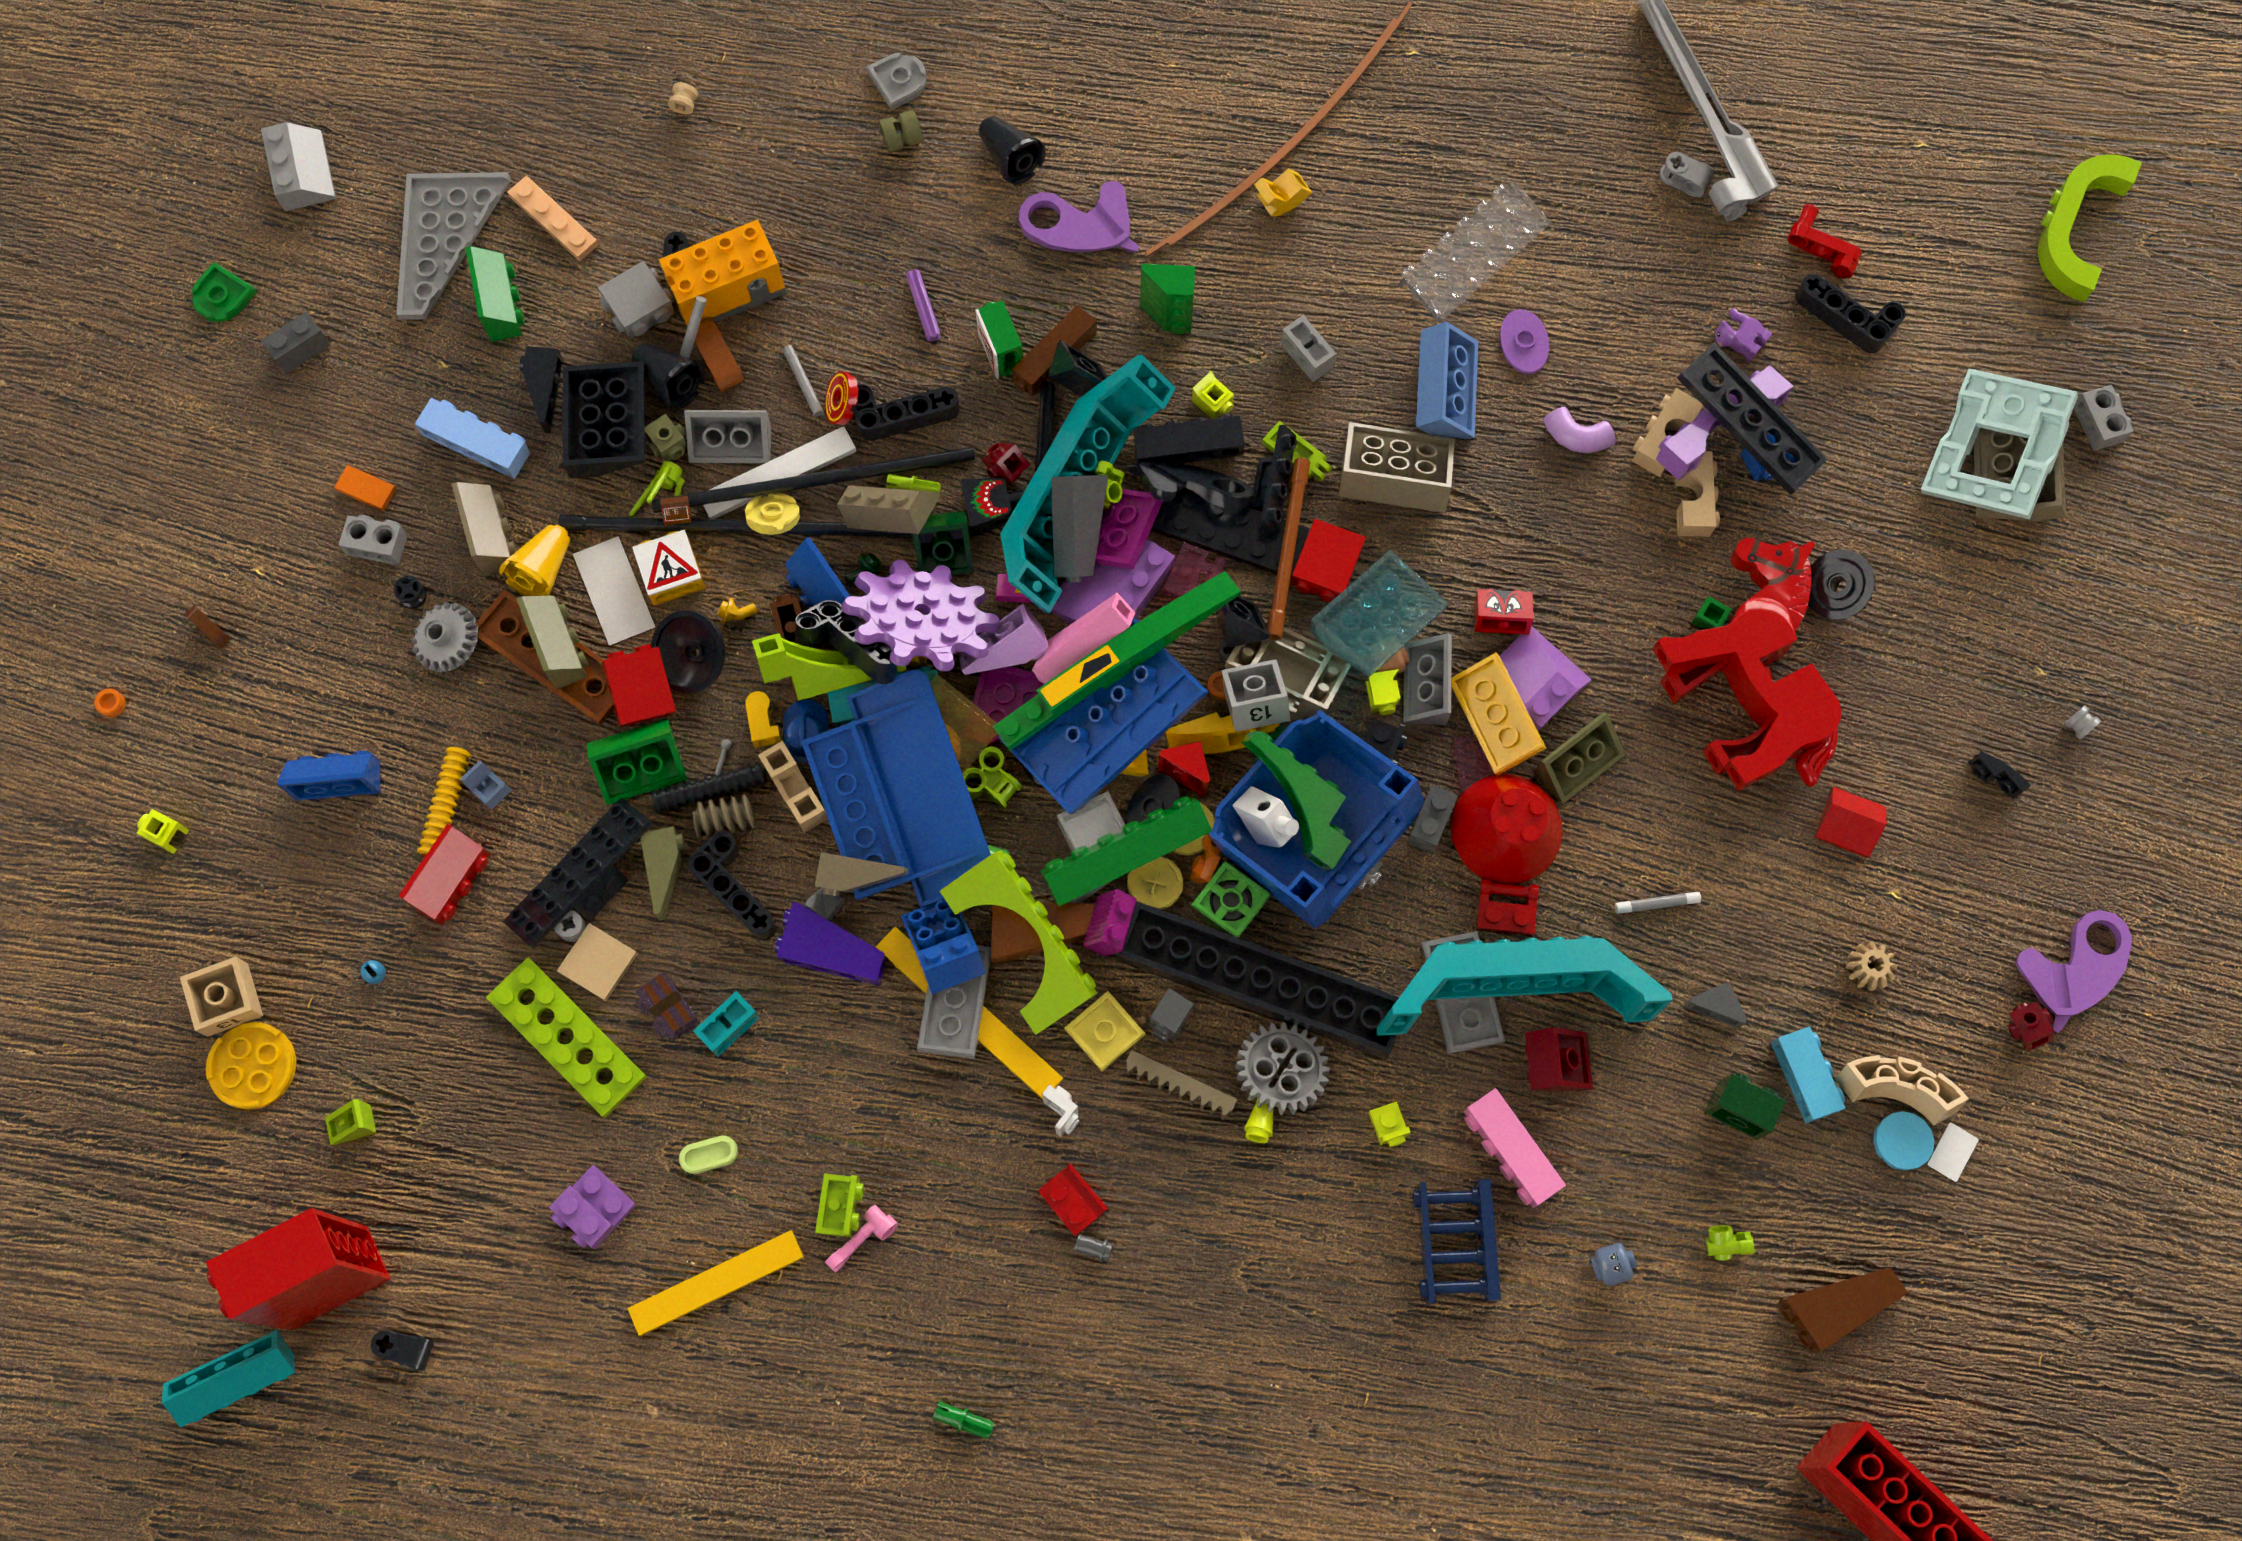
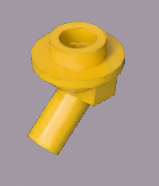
M729 598L728 602L722 601L717 616L721 617L720 623L723 624L757 613V609L753 603L738 609L734 600Z

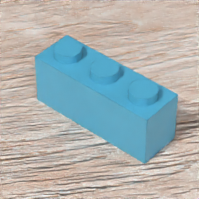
M1810 1026L1781 1036L1771 1042L1805 1124L1845 1109L1844 1094L1838 1086L1836 1087L1832 1078L1833 1069L1828 1060H1824L1820 1051V1039L1815 1032H1812Z

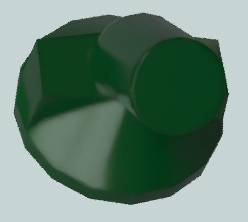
M862 553L857 561L860 568L844 574V578L847 584H851L864 571L877 576L882 572L881 561L872 553Z

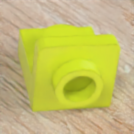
M1397 1101L1368 1112L1380 1145L1388 1143L1389 1147H1394L1406 1142L1405 1137L1411 1131L1405 1125Z

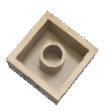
M238 957L230 958L180 977L194 1029L207 1037L263 1017L249 965Z

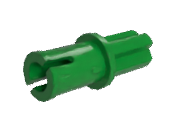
M939 1401L938 1408L935 1409L933 1420L958 1428L957 1432L964 1430L988 1439L993 1431L994 1423L992 1421L969 1413L967 1408L961 1410Z

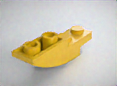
M1216 712L1171 727L1165 734L1169 748L1201 741L1204 754H1214L1244 748L1245 746L1241 742L1248 733L1253 731L1268 733L1274 731L1280 724L1277 723L1235 732L1231 716L1220 718Z

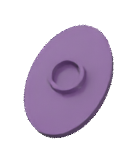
M1514 310L1505 317L1500 330V345L1507 362L1515 370L1523 374H1534L1540 371L1545 365L1549 354V339L1544 325L1536 315L1527 310Z

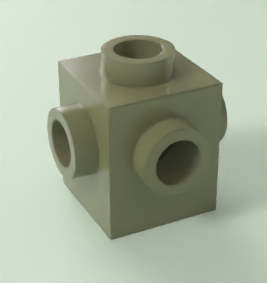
M666 414L645 427V434L649 440L647 446L656 458L661 456L664 461L676 460L688 449L684 440L687 438L685 431L679 423L674 425Z

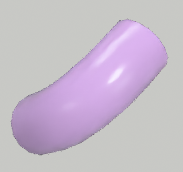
M1566 407L1550 412L1543 419L1546 428L1560 445L1574 452L1588 454L1602 451L1614 446L1616 443L1614 431L1607 421L1587 427L1581 426L1574 421Z

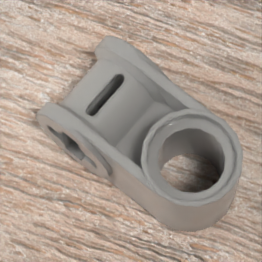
M1673 152L1666 158L1665 165L1660 169L1659 176L1663 183L1675 187L1689 196L1701 197L1714 171L1706 163L1692 159L1683 153Z

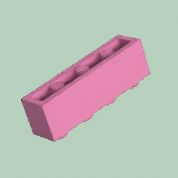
M1496 1088L1464 1111L1466 1124L1473 1132L1478 1131L1484 1140L1482 1141L1484 1149L1490 1156H1496L1501 1163L1499 1166L1500 1171L1508 1181H1514L1519 1188L1517 1194L1525 1205L1530 1204L1532 1208H1535L1566 1186Z

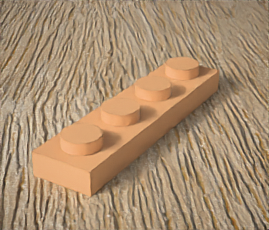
M527 175L507 192L517 205L579 262L599 245L598 241Z

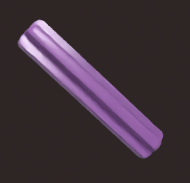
M917 269L908 271L906 273L907 281L927 341H937L941 338L940 331L920 271Z

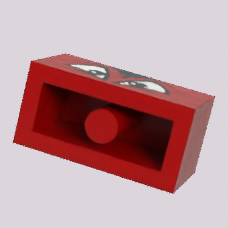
M1494 589L1477 590L1474 602V632L1530 634L1534 620L1533 592Z

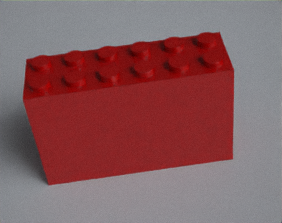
M310 1208L206 1262L209 1269L206 1273L207 1279L212 1288L217 1289L221 1300L218 1301V1305L226 1318L229 1317V1320L291 1331L391 1280L368 1226L314 1208Z
M1867 1421L1834 1423L1796 1466V1469L1871 1541H1993Z

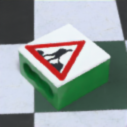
M1004 301L986 303L982 308L975 310L977 329L989 362L998 379L1012 374V368L1023 358V350Z

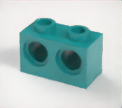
M735 991L693 1032L719 1057L761 1017Z

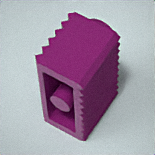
M1119 889L1096 897L1098 901L1095 902L1096 906L1093 907V916L1090 917L1091 922H1089L1090 927H1087V937L1084 938L1086 941L1083 943L1085 948L1105 957L1122 952L1137 901L1136 898Z

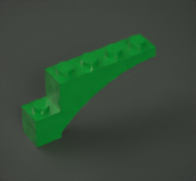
M1262 731L1248 733L1241 743L1253 752L1271 771L1291 803L1303 840L1304 851L1301 855L1323 871L1334 869L1351 842L1344 836L1345 832L1341 828L1333 824L1329 825L1346 796L1339 792L1341 789L1338 785L1329 780L1324 781L1317 776L1318 772L1316 769L1308 764L1302 765L1295 760L1296 756L1290 750L1283 747L1280 749L1273 744V739L1268 734Z

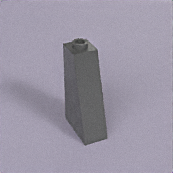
M1108 475L1051 477L1054 577H1065V582H1082V577L1093 576Z

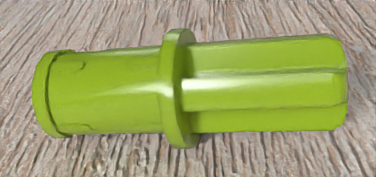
M889 474L886 481L890 483L886 485V488L939 492V494L941 492L939 482L917 479V476L908 478Z

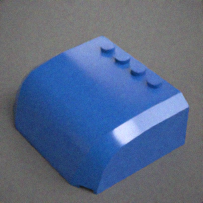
M1321 710L1317 711L1316 715L1303 721L1299 719L1292 722L1273 744L1280 749L1283 747L1290 750L1296 756L1295 760L1302 765L1308 764L1316 769L1318 772L1317 776L1324 781L1329 780L1338 785L1341 789L1339 792L1346 796L1329 825L1333 824L1341 828L1345 832L1344 836L1351 841L1334 869L1323 871L1301 855L1304 851L1300 828L1280 848L1256 843L1232 806L1251 786L1280 799L1293 819L1297 821L1291 803L1283 788L1260 759L1217 806L1215 812L1216 819L1212 832L1209 834L1222 853L1241 872L1268 891L1272 897L1314 929L1327 922L1413 823L1425 803L1417 778Z

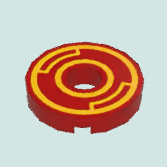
M845 371L836 372L827 387L825 412L828 421L832 424L842 426L847 424L853 417L854 412L850 411L852 405L856 406L858 401V384L856 378L851 376L852 373Z

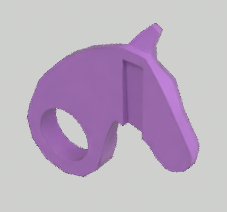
M2098 910L2080 917L2072 927L2069 964L2052 963V961L2046 959L2034 948H2028L2018 954L2016 957L2018 970L2031 986L2038 1001L2055 1015L2052 1028L2054 1032L2059 1033L2071 1016L2095 1005L2114 988L2127 967L2132 936L2127 924L2115 913ZM2095 923L2102 924L2112 931L2116 940V946L2112 954H2099L2088 945L2086 931L2089 925Z

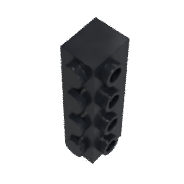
M1223 414L1214 419L1199 417L1190 422L1182 423L1179 421H1169L1159 426L1144 424L1133 429V443L1137 464L1147 461L1180 464L1243 456L1245 443L1240 415Z

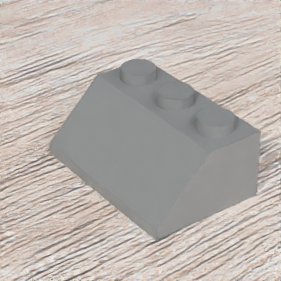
M288 122L261 128L274 195L284 211L336 199L321 130Z

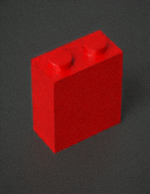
M1314 519L1292 574L1290 585L1294 586L1301 593L1309 594L1311 592L1319 595L1326 602L1342 603L1366 537Z
M650 644L634 648V653L624 655L623 651L608 654L607 659L602 662L619 728L674 715L676 712L659 647L651 648Z

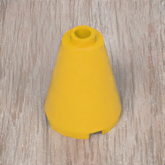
M559 525L546 526L501 564L499 568L500 574L502 575L504 572L508 577L505 582L523 596H549L570 543L568 532Z

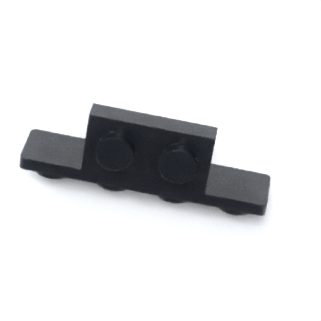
M1279 425L1273 457L1259 458L1253 487L1254 498L1251 508L1262 511L1261 524L1272 533L1279 532L1280 523L1283 519L1282 511L1288 492L1289 474L1292 471V458L1294 449L1297 446L1296 435L1286 425Z

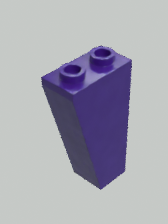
M792 902L791 909H786L782 924L785 926L783 936H778L775 944V953H778L777 957L780 962L880 986L887 961L885 953L803 905Z

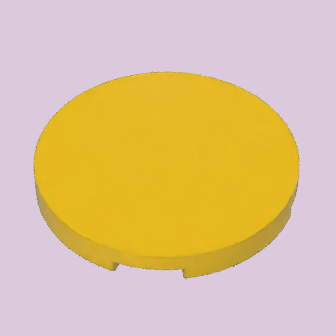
M261 1022L239 1024V1026L231 1029L221 1038L219 1037L211 1047L206 1061V1078L209 1080L210 1086L218 1099L230 1106L245 1110L259 1109L279 1099L289 1088L296 1071V1054L288 1037L275 1027Z

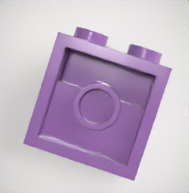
M592 1165L573 1186L569 1185L549 1208L554 1212L551 1219L563 1229L568 1225L575 1232L571 1237L582 1248L589 1245L596 1250L637 1205L595 1165Z

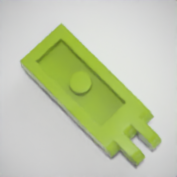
M1281 421L1262 440V444L1273 453L1279 425H1285ZM1292 431L1297 439V446L1294 449L1292 467L1296 458H1306L1310 460L1308 479L1313 476L1318 481H1323L1325 478L1324 473L1329 474L1332 470V467L1325 462L1327 457Z

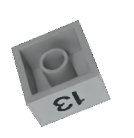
M1276 659L1221 670L1224 694L1235 732L1290 721L1288 695Z

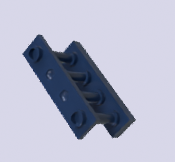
M1491 1179L1478 1180L1475 1183V1188H1471V1191L1427 1193L1426 1182H1420L1417 1185V1190L1412 1192L1413 1207L1418 1208L1424 1276V1280L1419 1281L1420 1297L1425 1298L1426 1305L1435 1303V1294L1479 1293L1480 1296L1484 1295L1485 1302L1501 1300ZM1472 1203L1473 1206L1477 1205V1217H1474L1471 1221L1429 1222L1428 1204ZM1474 1232L1475 1235H1479L1480 1247H1476V1250L1431 1252L1430 1234ZM1477 1262V1265H1482V1277H1479L1477 1281L1434 1282L1432 1264Z

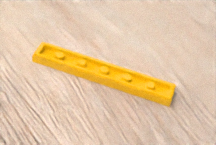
M790 1230L627 1309L638 1335L642 1336L803 1259L804 1255L793 1231Z

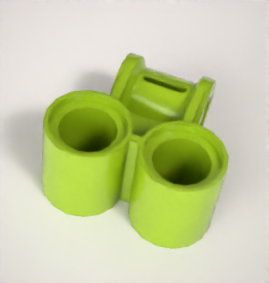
M996 747L985 748L979 756V769L969 768L964 771L963 777L965 783L970 778H977L981 781V785L978 788L973 789L967 786L971 798H978L985 793L996 805L1005 809L1007 807L1006 802L1016 791H1020L1023 787L1012 775L1003 771L1004 755L1000 749ZM988 757H994L999 761V764L991 768L984 764V760Z

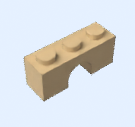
M1677 388L1671 397L1666 394L1658 409L1662 410L1658 417L1653 415L1645 428L1649 431L1645 438L1640 436L1632 450L1636 454L1632 462L1660 477L1665 468L1656 458L1660 451V443L1667 437L1665 431H1678L1686 422L1692 423L1703 407L1699 400Z
M1705 451L1698 467L1680 481L1675 478V486L1688 487L1697 496V500L1682 501L1676 511L1677 536L1710 537L1714 529L1719 526L1720 514L1719 511H1715V502L1718 500V486H1714L1717 462L1713 461L1712 451Z
M783 741L758 755L804 833L828 820L824 808L812 788L807 784Z

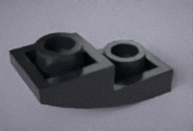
M1981 751L1968 762L1973 774L1977 778L1982 779L1985 784L1995 778L1999 788L2012 799L2031 786L2015 769L1990 754Z

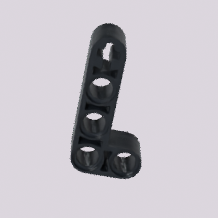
M1817 274L1805 276L1795 293V299L1799 305L1867 353L1880 351L1896 332L1906 316L1905 308L1898 302H1888L1875 315Z
M859 384L858 400L865 398L868 401L863 404L856 403V406L852 405L859 434L867 441H874L952 420L960 411L958 394L950 387H942L877 405L872 389L867 385ZM919 408L927 409L924 413L915 412ZM893 415L901 416L898 420L889 419ZM867 422L875 423L872 427L864 426V424Z
M826 600L800 613L796 617L795 643L816 648L828 641L873 681L879 684H889L896 679L897 665L890 661L891 647L883 642H874L868 645L857 642L854 634L864 624L855 616L844 613L840 603Z
M724 831L717 832L691 856L689 868L696 879L754 937L759 940H768L776 933V922L771 914L725 869L738 856L739 846L730 833ZM723 842L731 843L728 851L718 852L720 844ZM710 862V867L707 871H697L700 863ZM721 881H729L730 885L727 890L722 892L716 890L717 885ZM739 901H749L747 909L743 911L736 910V905ZM755 914L763 923L766 922V928L758 927L753 919Z

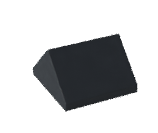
M1061 339L1057 343L1049 378L1082 397L1108 377L1100 363Z
M1240 595L1216 611V617L1228 648L1267 640L1270 636L1258 606Z

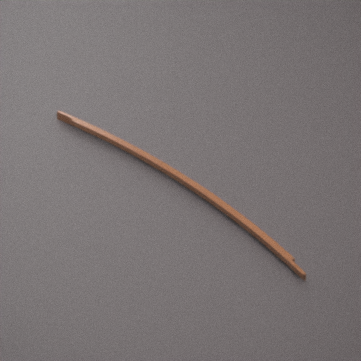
M1409 2L1398 19H1392L1380 38L1351 75L1321 109L1281 149L1221 200L1187 225L1145 252V254H1148L1146 258L1164 248L1166 243H1169V247H1171L1210 220L1253 186L1293 150L1331 111L1362 75L1396 30L1412 6V3Z

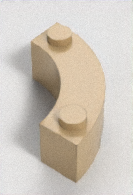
M1880 1055L1857 1059L1846 1064L1835 1078L1852 1102L1870 1097L1895 1099L1919 1111L1933 1126L1956 1114L1969 1099L1959 1087L1943 1074L1938 1073L1936 1075L1921 1067L1922 1063L1903 1057L1890 1059L1880 1058Z

